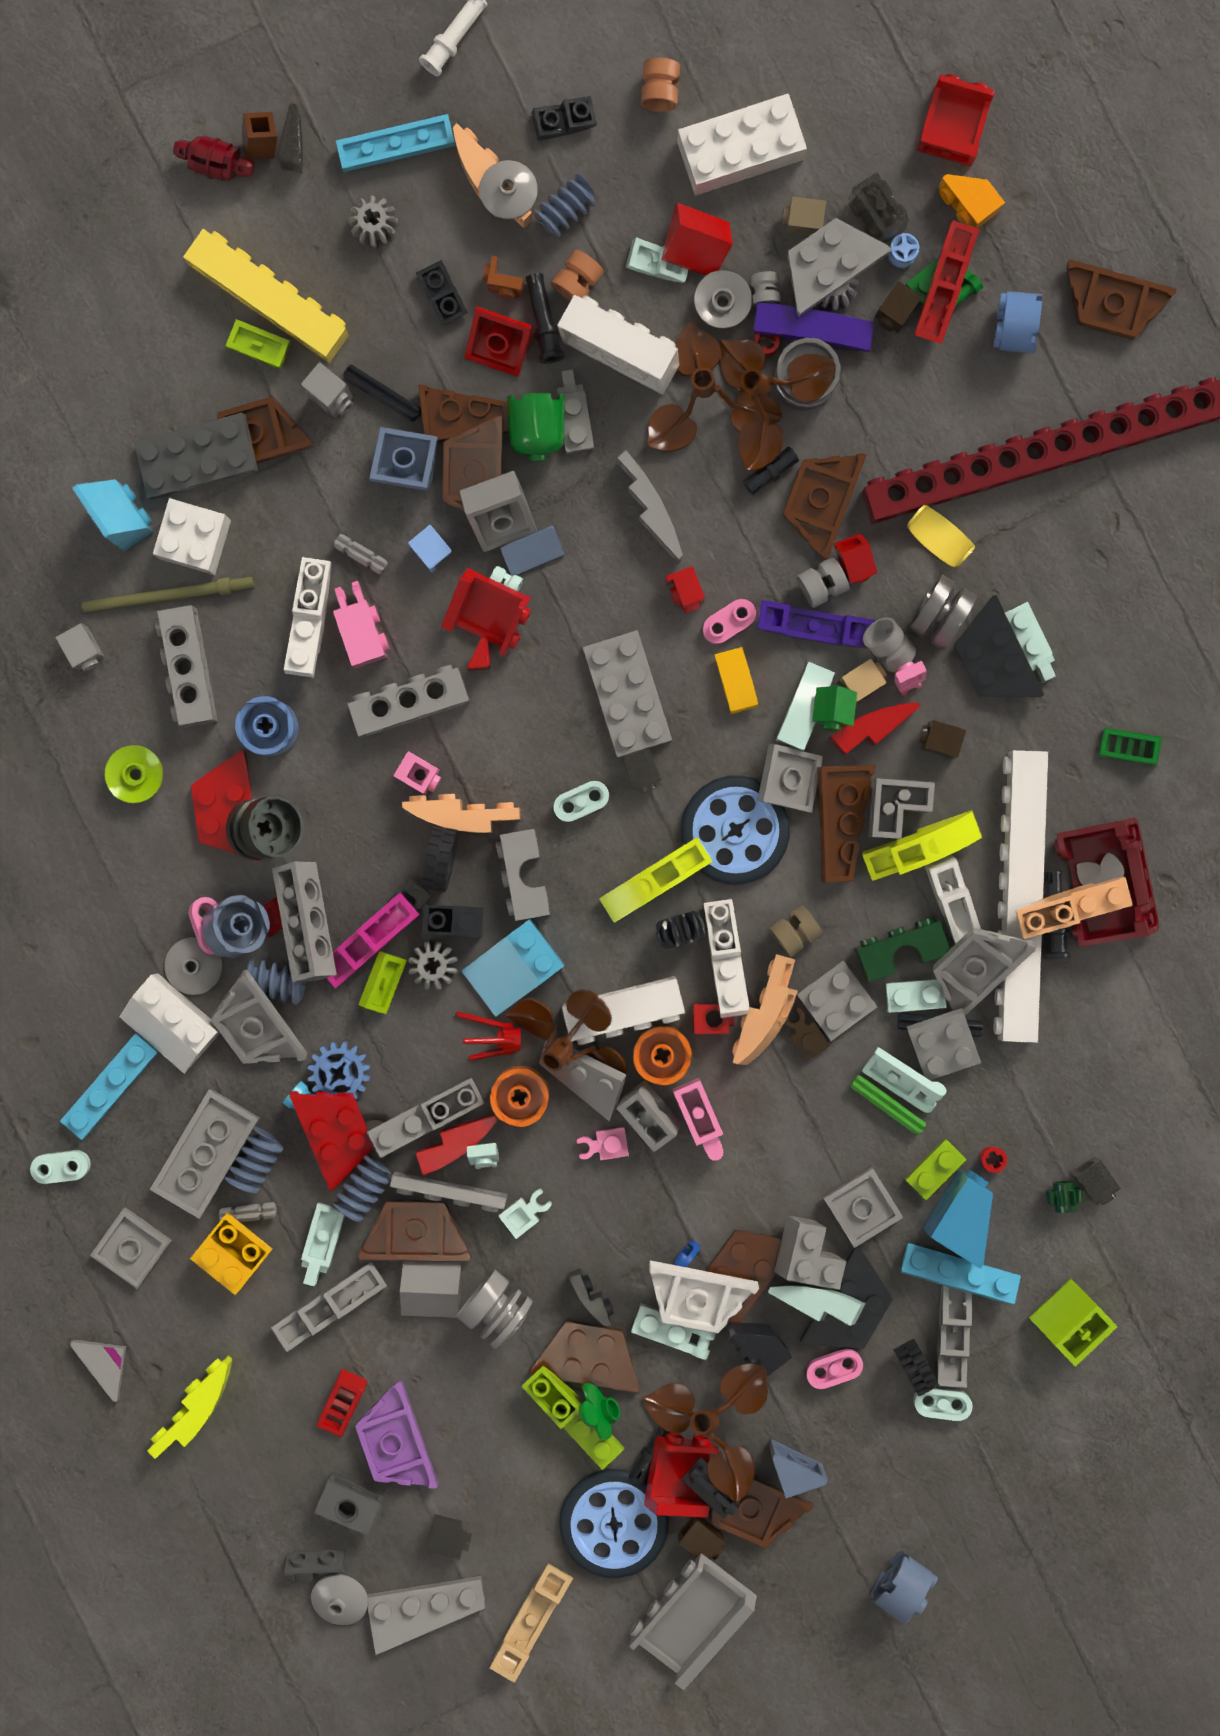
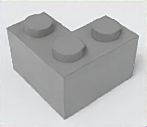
M880 778L872 780L868 837L901 839L903 811L933 812L935 783Z
M787 1215L774 1272L786 1280L840 1290L846 1261L834 1253L821 1251L826 1232L825 1226L814 1220Z

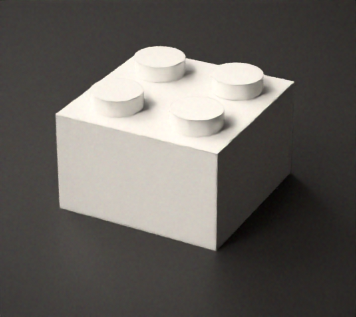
M169 498L153 555L164 561L215 575L231 520L225 514Z

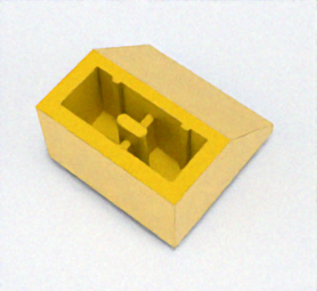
M227 1212L190 1259L236 1295L273 1248Z

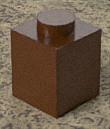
M243 113L241 136L245 157L248 159L275 158L277 133L273 113Z

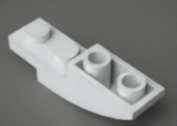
M302 557L292 610L293 621L284 665L285 674L314 678L317 656L320 654L331 561Z
M728 899L704 903L720 1016L725 1018L750 1014L733 901Z

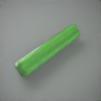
M857 1075L852 1080L850 1087L915 1135H919L924 1130L926 1123L865 1078Z

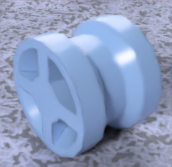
M902 233L893 239L890 245L892 250L888 254L891 264L897 268H906L913 264L919 252L918 240L913 235Z

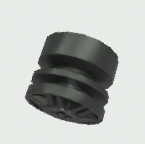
M280 796L244 800L235 805L229 813L226 822V835L232 849L240 856L251 860L284 857L290 854L301 842L304 831L303 818L298 808L290 800Z

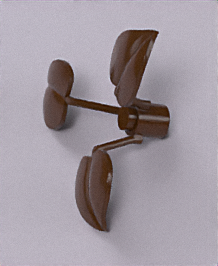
M688 322L679 334L675 347L678 349L679 367L677 370L684 376L692 375L693 392L691 393L685 413L678 405L667 404L659 407L652 414L649 421L647 444L650 448L658 451H677L685 448L693 441L697 433V425L688 417L692 413L697 397L708 398L714 392L730 407L735 408L731 413V422L737 431L740 432L745 425L752 421H759L763 424V419L755 403L751 401L752 395L744 389L740 390L735 403L721 390L719 385H716L715 377L711 370L717 366L721 358L720 345L711 334L702 330L693 322ZM768 394L759 398L769 419L768 425L778 423L782 418L778 404Z
M747 339L721 340L720 365L725 380L731 386L739 389L743 388L752 395L751 401L755 403L763 419V424L759 421H752L745 425L738 436V451L744 462L745 469L747 471H756L766 467L776 459L781 452L784 442L782 429L777 425H768L769 419L759 398L769 393L771 384L792 385L791 391L796 399L802 402H813L822 397L827 391L836 366L832 360L823 355L804 354L793 359L788 365L787 372L790 380L776 379L760 372L765 365V352L757 342Z
M585 989L577 990L567 999L566 1008L568 1013L579 1020L566 1037L554 1039L557 1025L552 1022L553 1013L544 1003L537 999H522L505 1014L507 1018L539 1038L548 1039L547 1044L544 1046L545 1051L541 1055V1061L549 1070L559 1071L564 1064L569 1066L572 1061L587 1055L626 1074L627 1077V1066L623 1057L609 1046H602L599 1049L595 1046H590L573 1054V1044L570 1040L583 1023L593 1031L602 1032L607 1030L612 1022V1015L608 1006L592 991Z
M744 1364L729 1370L723 1376L719 1387L722 1396L729 1401L713 1411L702 1410L693 1412L692 1409L695 1405L694 1395L688 1387L680 1383L666 1384L643 1397V1403L649 1415L664 1430L671 1433H681L691 1426L696 1434L707 1435L709 1440H713L723 1448L724 1451L713 1454L709 1459L707 1465L708 1477L720 1492L727 1495L734 1502L740 1501L747 1494L753 1483L755 1475L753 1457L742 1446L729 1450L728 1445L719 1439L714 1432L717 1431L720 1425L718 1415L732 1405L741 1414L756 1413L764 1406L768 1396L767 1374L764 1366Z

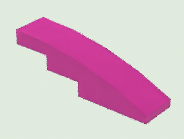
M402 893L395 896L333 952L337 975L328 977L327 980L335 989L420 915Z

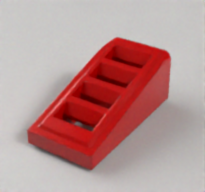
M342 1369L316 1426L342 1438L365 1390L367 1380ZM337 1393L352 1399V1402L337 1396ZM332 1404L347 1410V1413L332 1407ZM327 1414L342 1420V1424L327 1418Z

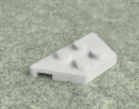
M649 1261V1269L662 1323L719 1333L728 1323L729 1318L735 1316L741 1310L742 1303L751 1293L755 1295L759 1289L758 1281Z

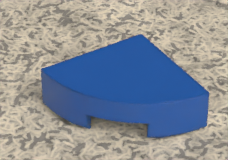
M694 1239L690 1240L674 1258L675 1265L687 1267L700 1250L701 1245Z

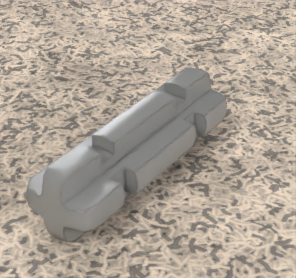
M343 534L336 538L334 547L342 553L347 552V556L366 567L370 566V569L378 574H382L385 571L388 562L379 555L376 557L374 552L355 541L351 542V539Z
M274 1202L264 1203L262 1206L260 1204L236 1206L235 1209L233 1207H224L219 1211V1219L221 1221L227 1212L239 1222L256 1221L262 1217L264 1220L274 1219L277 1216V1207Z

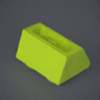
M1071 1278L1028 1317L1075 1367L1118 1327Z

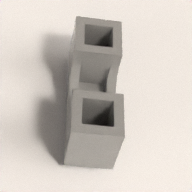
M535 829L500 835L501 841L496 842L498 858H504L506 870H501L504 888L509 887L511 898L506 899L509 916L515 915V921L550 915L546 886L529 887L523 883L520 877L521 867L526 861L540 858Z

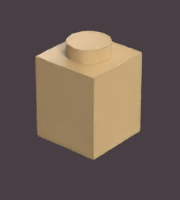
M869 659L841 677L839 681L844 688L857 692V703L886 684L887 682L884 677L887 674L878 661L874 663L872 659Z

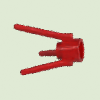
M456 1012V1017L503 1029V1031H497V1038H464L462 1040L463 1044H497V1048H501L470 1055L469 1060L473 1061L499 1055H513V1051H520L521 1028H513V1023H503L468 1013Z

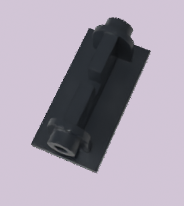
M700 1457L681 1480L720 1516L725 1518L728 1514L733 1515L738 1510L739 1506L737 1504L740 1501L734 1502L711 1483L707 1473L708 1463Z

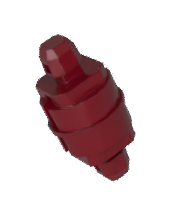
M197 136L192 141L178 140L174 143L173 154L183 160L188 159V169L195 171L197 174L207 176L208 179L214 178L221 181H230L236 175L249 177L254 173L255 163L248 158L240 157L239 147L222 141L220 138Z

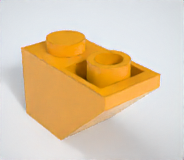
M947 174L942 178L938 186L940 189L939 194L943 201L948 205L951 204L957 211L956 215L959 222L977 229L998 214L1005 204L998 192L986 179Z

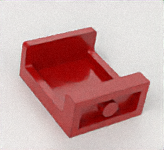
M953 74L939 75L916 151L972 167L978 153V145L995 90L989 89V86L984 83L975 82L972 84L961 81L960 77Z
M468 568L459 579L441 627L452 632L455 626H458L479 637L486 638L488 641L500 646L499 654L505 656L509 648L514 650L520 640L521 634L517 631L520 624L525 625L530 616L531 609L527 607L531 597Z
M668 1433L667 1437L656 1436L644 1506L655 1515L708 1518L710 1506L702 1501V1498L681 1478L700 1457L708 1463L710 1454H718L719 1448L711 1443L708 1437L702 1435H693V1439L684 1438V1436L675 1433Z

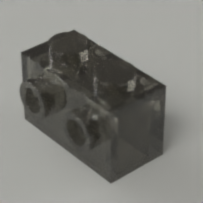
M877 172L852 188L849 197V207L856 217L860 216L866 224L865 231L867 235L886 244L905 231L909 222L908 215L903 206L898 204L893 197L888 183L882 180Z

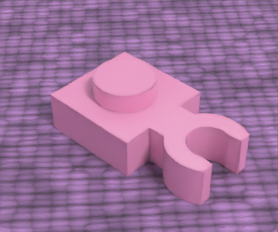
M920 661L916 664L909 662L902 665L897 670L898 672L895 673L894 683L902 696L907 695V692L913 688L920 689L922 687L921 682L926 680L927 674L923 662Z
M624 1126L597 1130V1139L592 1140L587 1136L577 1139V1144L587 1143L590 1147L588 1152L579 1154L580 1159H589L597 1152H599L600 1160L629 1156Z

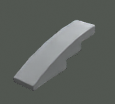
M625 450L617 458V464L634 481L628 487V493L645 510L639 516V522L670 556L679 563L682 560L683 554L665 506L646 474L627 450Z
M369 1262L270 1328L285 1352H288L311 1335H315L336 1319H340L387 1285L373 1263Z
M941 1285L936 1379L939 1384L938 1387L965 1389L967 1388V1358L969 1357L970 1327L972 1326V1293Z

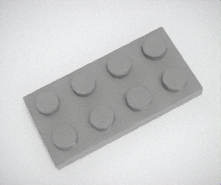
M638 630L583 647L617 758L672 741Z
M209 1089L150 1190L200 1219L260 1117L216 1091Z

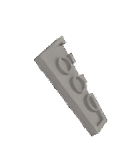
M477 1576L367 1594L375 1655L484 1609L486 1602L482 1577Z

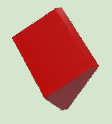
M676 203L661 260L705 276L719 271L733 245L730 222Z
M476 307L464 358L519 377L533 338L532 325Z

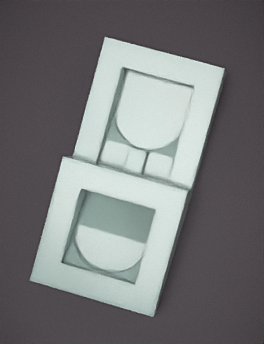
M639 238L632 240L625 268L680 283L686 281L688 269L661 260L664 246L661 247Z

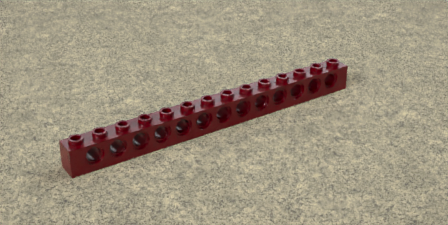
M1210 377L1198 382L1199 386L1189 389L1188 385L1177 387L1171 390V395L1161 397V394L1158 393L1144 398V403L1133 405V402L1121 404L1116 407L1115 412L1106 414L1105 410L1097 411L1088 415L1089 419L1078 422L1077 418L1061 423V428L1050 430V427L1038 429L1033 432L1034 436L1023 439L1022 435L1014 436L1005 440L1006 444L995 447L994 443L978 448V453L968 455L967 452L955 454L950 457L951 461L940 464L939 460H935L922 465L923 469L912 472V469L909 468L895 473V478L885 480L884 477L872 479L867 482L868 486L864 487L862 491L871 525L916 512L923 505L933 507L1220 420V380H1216V377ZM1194 397L1203 400L1204 409H1198L1194 405ZM1166 406H1172L1176 409V418H1172L1166 413ZM1138 414H1144L1149 418V426L1140 424ZM1110 423H1118L1122 428V434L1113 433ZM1084 430L1093 433L1095 438L1093 443L1084 440L1082 436ZM1055 439L1064 440L1067 444V450H1058L1055 446ZM1027 448H1036L1040 454L1039 459H1031L1027 454ZM1001 455L1008 456L1012 461V467H1003L999 462V457ZM972 464L982 465L985 471L984 476H976L972 472ZM944 473H954L957 477V484H948L944 480ZM916 481H926L930 487L929 492L921 493L918 491ZM892 488L898 489L902 493V500H891L888 496V490Z

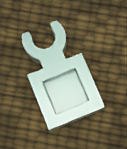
M496 1143L467 1146V1158L470 1165L475 1164L476 1169L490 1166L492 1168L497 1167L499 1152Z
M541 1188L532 1193L528 1203L521 1197L499 1214V1218L516 1239L539 1222V1218L535 1213L545 1212L552 1205L551 1201L544 1205L537 1203L536 1198L543 1193Z

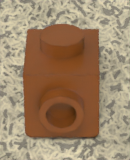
M492 256L491 263L485 264L483 281L487 282L488 291L498 293V296L504 299L513 300L515 296L522 297L524 291L523 278L498 274L499 260L497 256Z

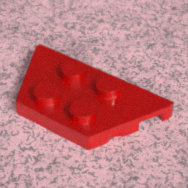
M244 750L237 752L191 785L199 842L237 855L239 854L232 849L227 839L226 822L229 813L235 805L244 800L253 799L247 756Z
M291 1091L289 1096L328 1188L331 1191L338 1186L373 1148L366 1133L368 1131L353 1093L339 1092L337 1094H330L328 1092H316L315 1095L299 1094L298 1091Z

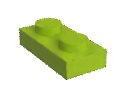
M236 319L225 346L227 349L281 370L291 342Z
M379 951L358 1005L387 1014L407 960Z
M944 1138L904 1179L927 1201L967 1159Z

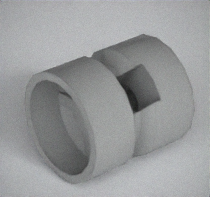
M834 557L819 563L817 570L809 568L796 576L804 597L813 609L827 602L829 595L837 597L850 590L845 573ZM824 576L829 584L827 586H825L822 580V577Z
M884 617L878 619L864 633L863 642L865 646L876 656L878 662L888 672H896L902 665L912 662L915 657L916 648L907 635H904L902 629L892 618Z

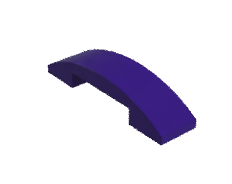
M761 600L757 624L758 630L814 642L868 649L863 642V636L866 629L875 620L850 615H835L790 607L791 605Z

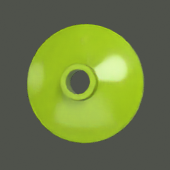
M138 745L125 746L117 750L109 758L105 768V781L111 793L118 799L128 803L144 802L152 798L161 787L163 781L162 764L159 758L145 747ZM136 769L141 772V777L138 780L132 778V772Z

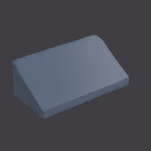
M554 526L540 530L500 548L511 576L519 575L565 555Z

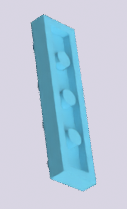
M446 114L336 140L343 172H348L455 146L449 116Z
M135 1033L60 1122L81 1140L85 1139L159 1051L142 1036Z
M910 1243L906 1245L900 1273L1009 1305L1015 1304L1021 1278L1020 1275L983 1265L980 1269L965 1259Z

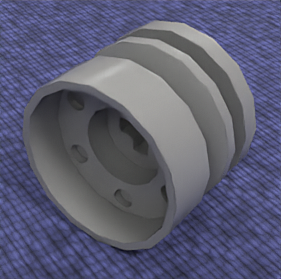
M495 1269L481 1282L456 1316L470 1330L482 1321L485 1324L480 1334L482 1340L486 1339L494 1331L495 1334L489 1342L493 1349H496L516 1332L525 1320L528 1309L533 1303V1300L528 1296L523 1298L518 1305L515 1303L521 1295L522 1291L520 1289H516L507 1297L504 1292L508 1287L509 1280Z

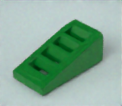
M1104 728L1098 756L1157 767L1162 737ZM1111 736H1117L1115 751L1108 752ZM1123 737L1129 738L1126 754H1120ZM1135 740H1141L1138 756H1132ZM1146 742H1152L1149 758H1144Z

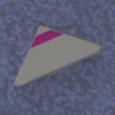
M73 1339L70 1345L111 1400L117 1402L120 1397L126 1346Z

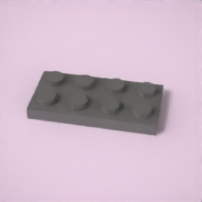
M243 413L135 442L147 499L150 500L258 471L246 415Z

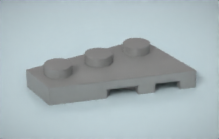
M573 1049V1054L579 1052V1051ZM587 1055L572 1061L569 1066L564 1064L559 1071H552L546 1068L540 1058L539 1064L609 1122L611 1121L616 1112L626 1074Z

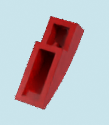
M917 702L879 709L856 719L853 726L843 727L841 731H837L829 737V740L843 756L865 738L873 746L920 706Z
M495 1113L443 1129L440 1132L443 1142L419 1149L416 1152L422 1174H428L448 1165L465 1154L467 1146L476 1145L497 1122L498 1117Z

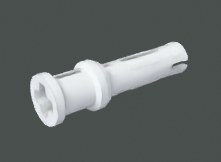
M468 0L446 31L435 36L432 47L426 55L423 54L419 58L420 63L427 71L435 76H440L443 65L449 57H454L457 53V44L484 8L488 6L486 0Z

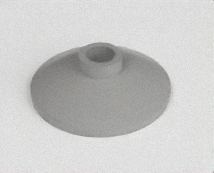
M511 160L500 161L489 167L482 176L479 186L480 198L484 207L492 215L501 219H516L525 215L533 207L538 192L536 179L530 169L519 162ZM506 182L513 184V188L509 191L503 189V185Z
M726 270L712 272L705 276L696 288L694 296L695 309L699 317L706 324L719 329L732 328L740 324L749 314L752 305L750 287L740 275ZM720 298H724L728 301V305L721 307L717 301Z
M196 937L178 941L171 947L165 959V974L168 981L175 989L184 994L198 995L209 991L217 984L222 974V958L216 954L211 955L202 951ZM189 961H193L196 964L194 972H190L187 969Z
M330 1574L322 1577L316 1582L311 1593V1602L314 1610L321 1618L332 1624L350 1625L356 1623L365 1615L368 1608V1596L364 1587L358 1581L346 1575Z

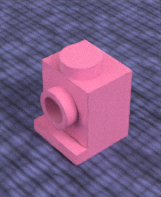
M409 751L394 774V777L423 794H426L428 790L433 792L441 780V777L437 775L440 771L438 768ZM424 770L425 778L417 780L415 778L416 771Z

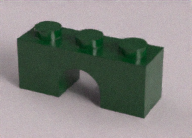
M931 917L914 922L915 928L906 931L904 927L890 930L887 932L888 937L877 940V937L873 936L861 940V946L854 949L865 981L871 982L895 974L896 970L893 964L894 953L898 948L905 945L911 946L916 951L921 963H927L943 957L950 948L941 922L937 920L932 922Z

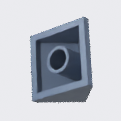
M380 427L369 480L427 491L434 477L438 436Z
M770 1439L768 1443L786 1498L826 1485L828 1478L822 1463Z

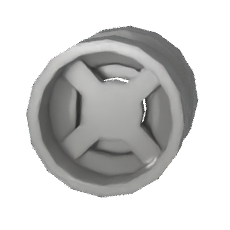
M766 271L751 275V286L754 288V295L752 296L753 307L757 308L758 302L780 305L781 294L777 291V286L780 283L779 273Z

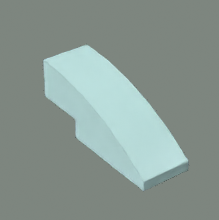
M808 661L775 741L804 751L815 725L812 719L816 687L830 686L835 672Z
M815 1286L770 1287L768 1291L771 1295L817 1321H823L827 1313L851 1326L856 1323L865 1306V1303L849 1295Z

